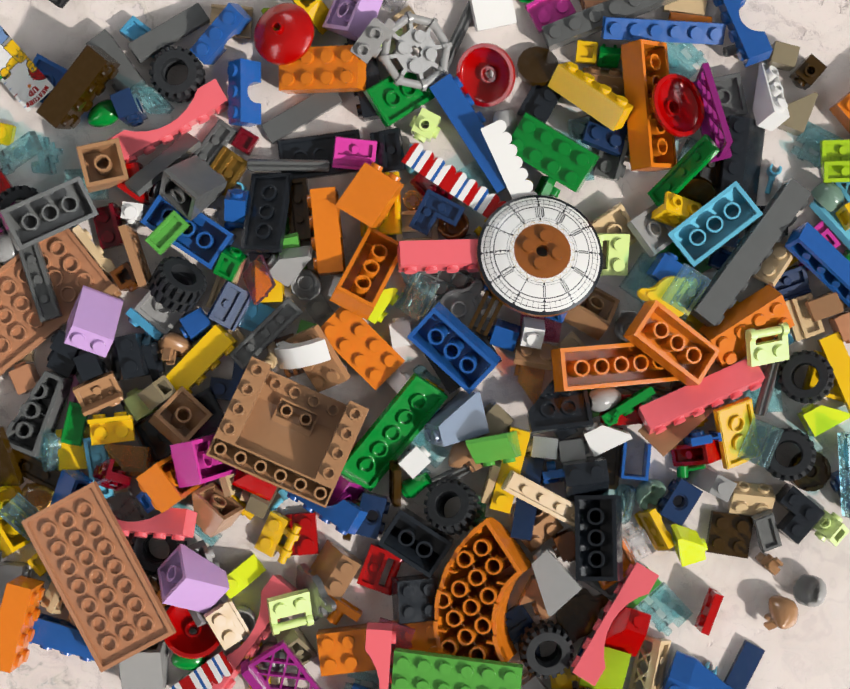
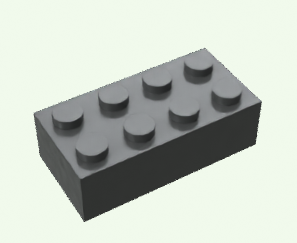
M80 176L0 210V219L17 251L99 215Z

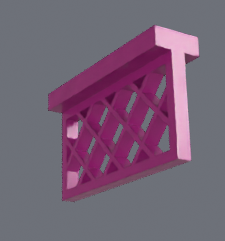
M703 63L693 83L699 90L704 104V119L700 127L702 137L705 134L709 135L721 150L710 161L712 163L731 158L730 146L733 140L709 63Z
M284 640L251 661L246 659L240 663L241 675L252 689H312V687L314 689H321ZM283 648L286 652L285 659L274 658L275 653ZM260 662H269L268 670H260L256 665ZM272 663L284 664L282 672L271 671ZM287 665L297 666V674L285 673ZM269 676L281 677L279 685L270 684L268 682ZM284 678L295 679L294 687L282 686ZM307 680L309 682L308 688L297 687L298 681Z

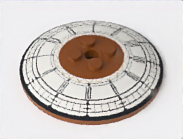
M528 195L506 202L487 219L477 243V264L485 285L505 306L529 316L551 317L575 309L589 297L601 275L603 253L596 230L578 209L554 197ZM539 247L546 249L547 256H539L536 249Z

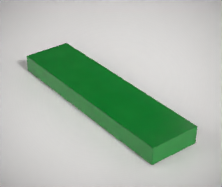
M705 134L648 192V195L657 207L664 204L666 192L670 191L678 194L721 151L709 135Z

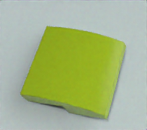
M850 139L820 140L823 183L850 182Z
M604 646L606 668L598 682L593 686L580 678L579 685L590 689H622L631 654Z

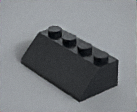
M730 115L726 118L733 140L730 146L732 156L722 160L719 184L715 188L716 196L737 181L756 204L765 129L758 127L755 119Z
M574 495L576 581H623L621 496Z

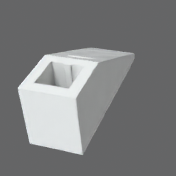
M761 62L758 69L753 113L758 127L773 131L786 121L790 115L777 68Z

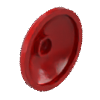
M282 3L268 9L258 20L254 31V43L258 53L266 61L276 65H286L300 59L310 48L314 37V25L310 15L302 7L292 3Z
M480 43L468 48L462 54L457 65L456 76L459 77L464 85L461 88L464 94L469 93L475 105L491 107L503 102L510 95L515 83V68L510 56L501 47L491 43ZM490 70L493 71V77L489 75Z
M669 74L662 77L655 84L652 92V109L661 127L677 137H687L694 134L701 127L704 119L703 99L694 83L685 76Z
M170 606L166 611L176 633L165 638L164 642L177 656L186 659L202 658L211 654L220 645L209 624L197 627L188 609ZM194 628L197 630V633L191 634L189 630Z

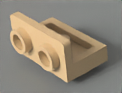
M733 481L737 485L730 497L729 513L753 516L773 509L776 497L772 485Z

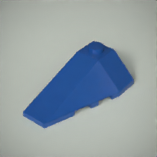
M676 650L662 685V689H733L720 680L714 672H711L702 665V662L697 658Z

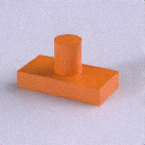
M329 595L337 605L336 610L329 613L326 618L329 622L337 625L344 614L356 622L359 620L362 610L344 598H341L339 601Z

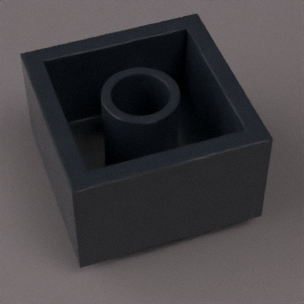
M422 574L391 578L393 619L396 622L404 624L435 620L434 605L438 589V577L432 575L429 578Z

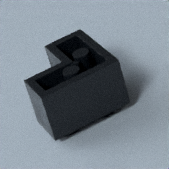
M60 329L51 338L50 342L52 344L50 349L52 351L47 357L49 362L46 367L66 378H73L77 373V367L73 358L77 357V353L82 351V349L65 344L66 330Z
M786 483L775 495V501L788 511L777 525V528L790 541L799 544L825 512L794 485Z

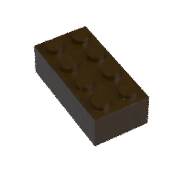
M87 44L36 112L56 129H74L80 123L81 115L89 111L93 106L92 101L94 98L104 92L106 89L105 84L108 80L113 79L117 75L118 67L121 64L102 48Z

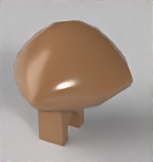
M176 332L165 334L157 343L159 353L162 355L161 360L166 361V365H175L176 357H184L193 348L187 338L185 339L182 334Z
M465 440L455 443L449 453L448 465L454 468H461L466 464L471 473L482 468L481 463L475 464Z
M771 596L768 601L770 613L764 616L767 622H764V626L768 630L776 627L780 629L793 627L799 615L796 603L790 598L783 596Z

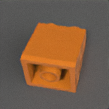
M373 161L371 164L366 162L363 164L335 206L371 228H380L404 184L400 182L401 178L392 172L389 175L382 171L383 167Z

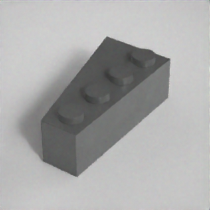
M45 371L31 391L30 397L26 403L22 404L19 409L20 412L7 427L6 435L11 448L33 457L46 455L74 380L73 378H66L55 371Z

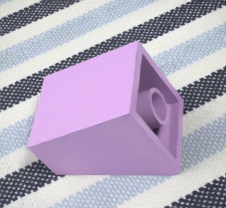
M83 285L67 321L64 343L106 358L114 341L123 300Z
M179 544L157 569L162 604L207 613L229 590L226 571L183 544Z

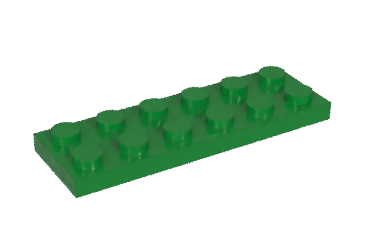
M414 373L351 450L341 474L367 490L372 491L389 470L390 460H397L448 398L447 394Z

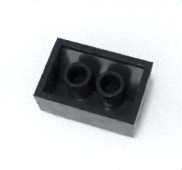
M401 505L379 540L378 545L431 578L453 545L454 539Z

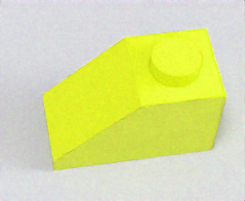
M813 403L803 406L801 408L802 411L797 413L809 436L813 437L850 418V413L823 405H813Z
M672 524L671 530L675 544V553L681 566L706 560L705 551L708 548L705 539H700L695 530Z
M252 554L227 574L229 590L225 594L228 598H233L266 571V568L255 554Z

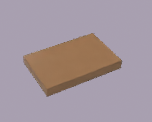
M128 225L119 226L118 228L137 285L140 288L148 289V281L152 275L137 231Z

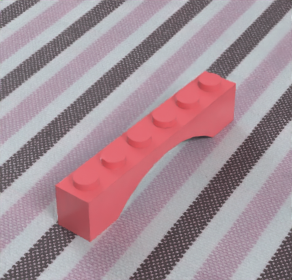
M215 78L197 89L188 108L170 124L150 131L135 132L124 130L108 140L119 138L125 164L134 163L138 160L137 157L142 154L148 155L156 150L155 147L158 145L172 142L174 136L178 134L183 135L191 131V127L195 124L207 122L211 115L225 112L228 109V98Z
M170 508L150 519L135 522L123 521L116 515L114 516L126 537H129V533H135L134 536L140 538H147V535H153V538L165 540L166 536H172V540L184 541L185 538H193L197 512L189 509Z
M635 562L634 565L630 564L624 573L627 576L625 581L618 583L613 592L616 594L613 601L608 600L603 609L606 612L602 620L598 618L592 628L595 631L591 638L587 636L582 645L584 651L581 656L576 655L571 663L573 667L572 672L593 686L596 685L606 668L604 644L612 621L628 603L638 597L649 594L659 577L658 574L638 562Z
M273 575L261 591L260 611L254 629L240 647L226 655L233 668V672L229 677L223 676L221 683H213V689H232L236 683L235 678L238 674H241L240 663L246 659L249 660L250 657H254L260 649L259 645L262 640H266L272 633L267 598L298 590L281 575Z
M367 622L365 650L376 667L379 689H388V685H392V672L389 671L390 665H393L394 652H391V644H396V631H392L393 624Z

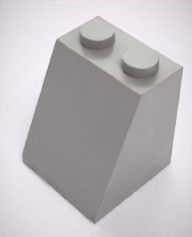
M541 548L532 556L534 560L531 565L547 614L551 617L578 593L582 586L548 548L546 550Z
M164 640L119 663L122 689L166 688L168 681V648Z

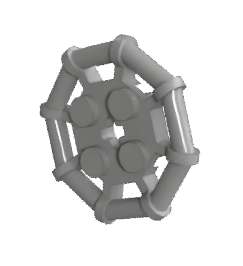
M409 11L405 12L404 16L395 21L392 29L396 32L405 25L407 27V31L401 36L394 33L391 37L396 45L393 54L389 55L391 39L388 42L384 40L382 43L383 49L378 58L394 80L393 84L426 91L427 87L448 74L447 67L450 49L453 45L452 42H449L438 24V19L412 14ZM413 23L425 25L427 27L424 31L416 30L413 27ZM432 30L440 41V45H436L429 35ZM413 46L419 49L418 57L411 55ZM442 49L440 65L435 63L437 50ZM390 59H395L401 69L399 73ZM430 67L435 70L434 73L424 79L423 73ZM406 72L416 74L417 80L405 78L404 75Z

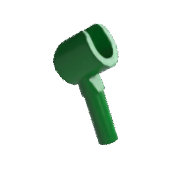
M706 465L680 466L677 468V477L688 478V471L704 469Z

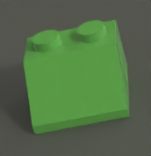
M517 431L465 440L475 464L483 463V467L496 465L495 461L503 460V463L515 462V457L521 456Z

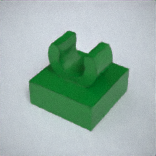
M602 44L597 58V66L602 68H618L621 48H618L617 45L606 47V44Z
M541 176L534 192L538 195L554 196L557 198L561 190L554 187L556 183L554 179L549 176Z

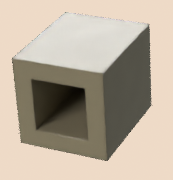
M775 41L771 45L773 51L766 64L790 72L796 66L800 47Z
M163 375L137 395L151 411L174 394L176 389L166 376Z

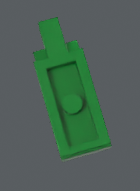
M646 385L600 417L606 426L614 425L618 422L620 415L626 416L635 410L634 407L639 403L644 405L653 399L651 396L656 392L651 386Z

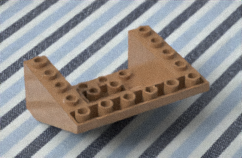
M251 357L206 456L326 508L369 409L352 401H349L347 405L272 372L270 364Z

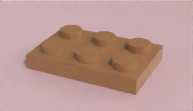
M317 324L289 337L285 342L300 343L317 337L325 339L331 360L303 367L304 372L316 391L321 392L347 381L351 376Z

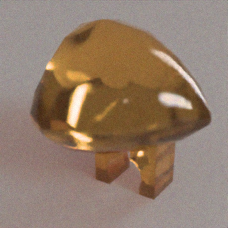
M27 483L22 489V504L25 511L32 516L50 506L54 491L42 484Z

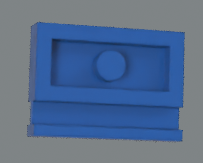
M695 429L683 439V443L691 447L713 443V440L720 442L722 441V436L717 431L709 430L708 434L704 430Z

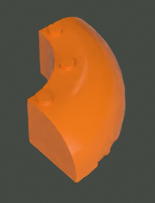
M492 517L486 518L466 536L456 548L443 571L434 605L435 621H433L434 638H436L437 653L508 662L517 653L511 641L506 623L507 605L516 582L532 565L517 541L510 537L511 533Z

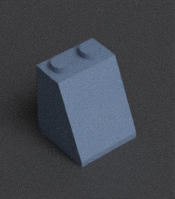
M465 390L460 391L436 412L425 425L424 436L430 444L445 447L490 433L480 392L472 391L469 394Z

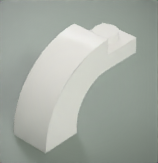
M320 337L300 343L282 341L276 343L277 348H274L280 369L303 368L331 360L326 341Z

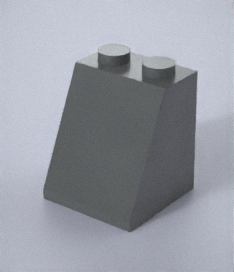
M194 155L163 171L159 195L191 221L225 192L227 181L220 173L213 170L205 160Z

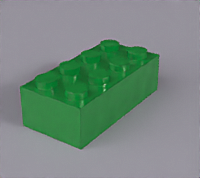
M529 113L524 114L512 135L510 143L517 147V154L515 156H519L527 164L575 193L579 192L600 157Z

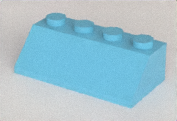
M735 181L669 232L668 236L694 268L761 217L763 213L739 183Z

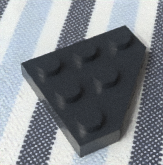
M554 379L527 412L530 434L592 427L594 425L587 389L555 392Z

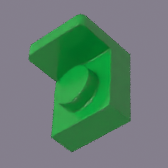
M228 246L221 253L213 273L232 282L247 255L242 253L239 248Z

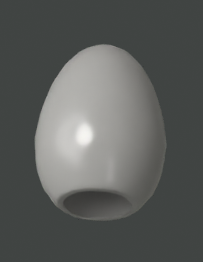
M511 109L496 111L493 116V122L503 120L507 126L504 132H508L512 136L517 128V117L514 111Z
M612 387L595 388L588 393L591 410L596 412H604L614 408L622 398L621 393Z

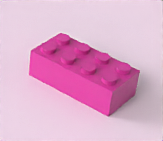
M216 433L170 445L171 458L174 462L175 477L179 488L200 485L235 473L236 468L206 456Z

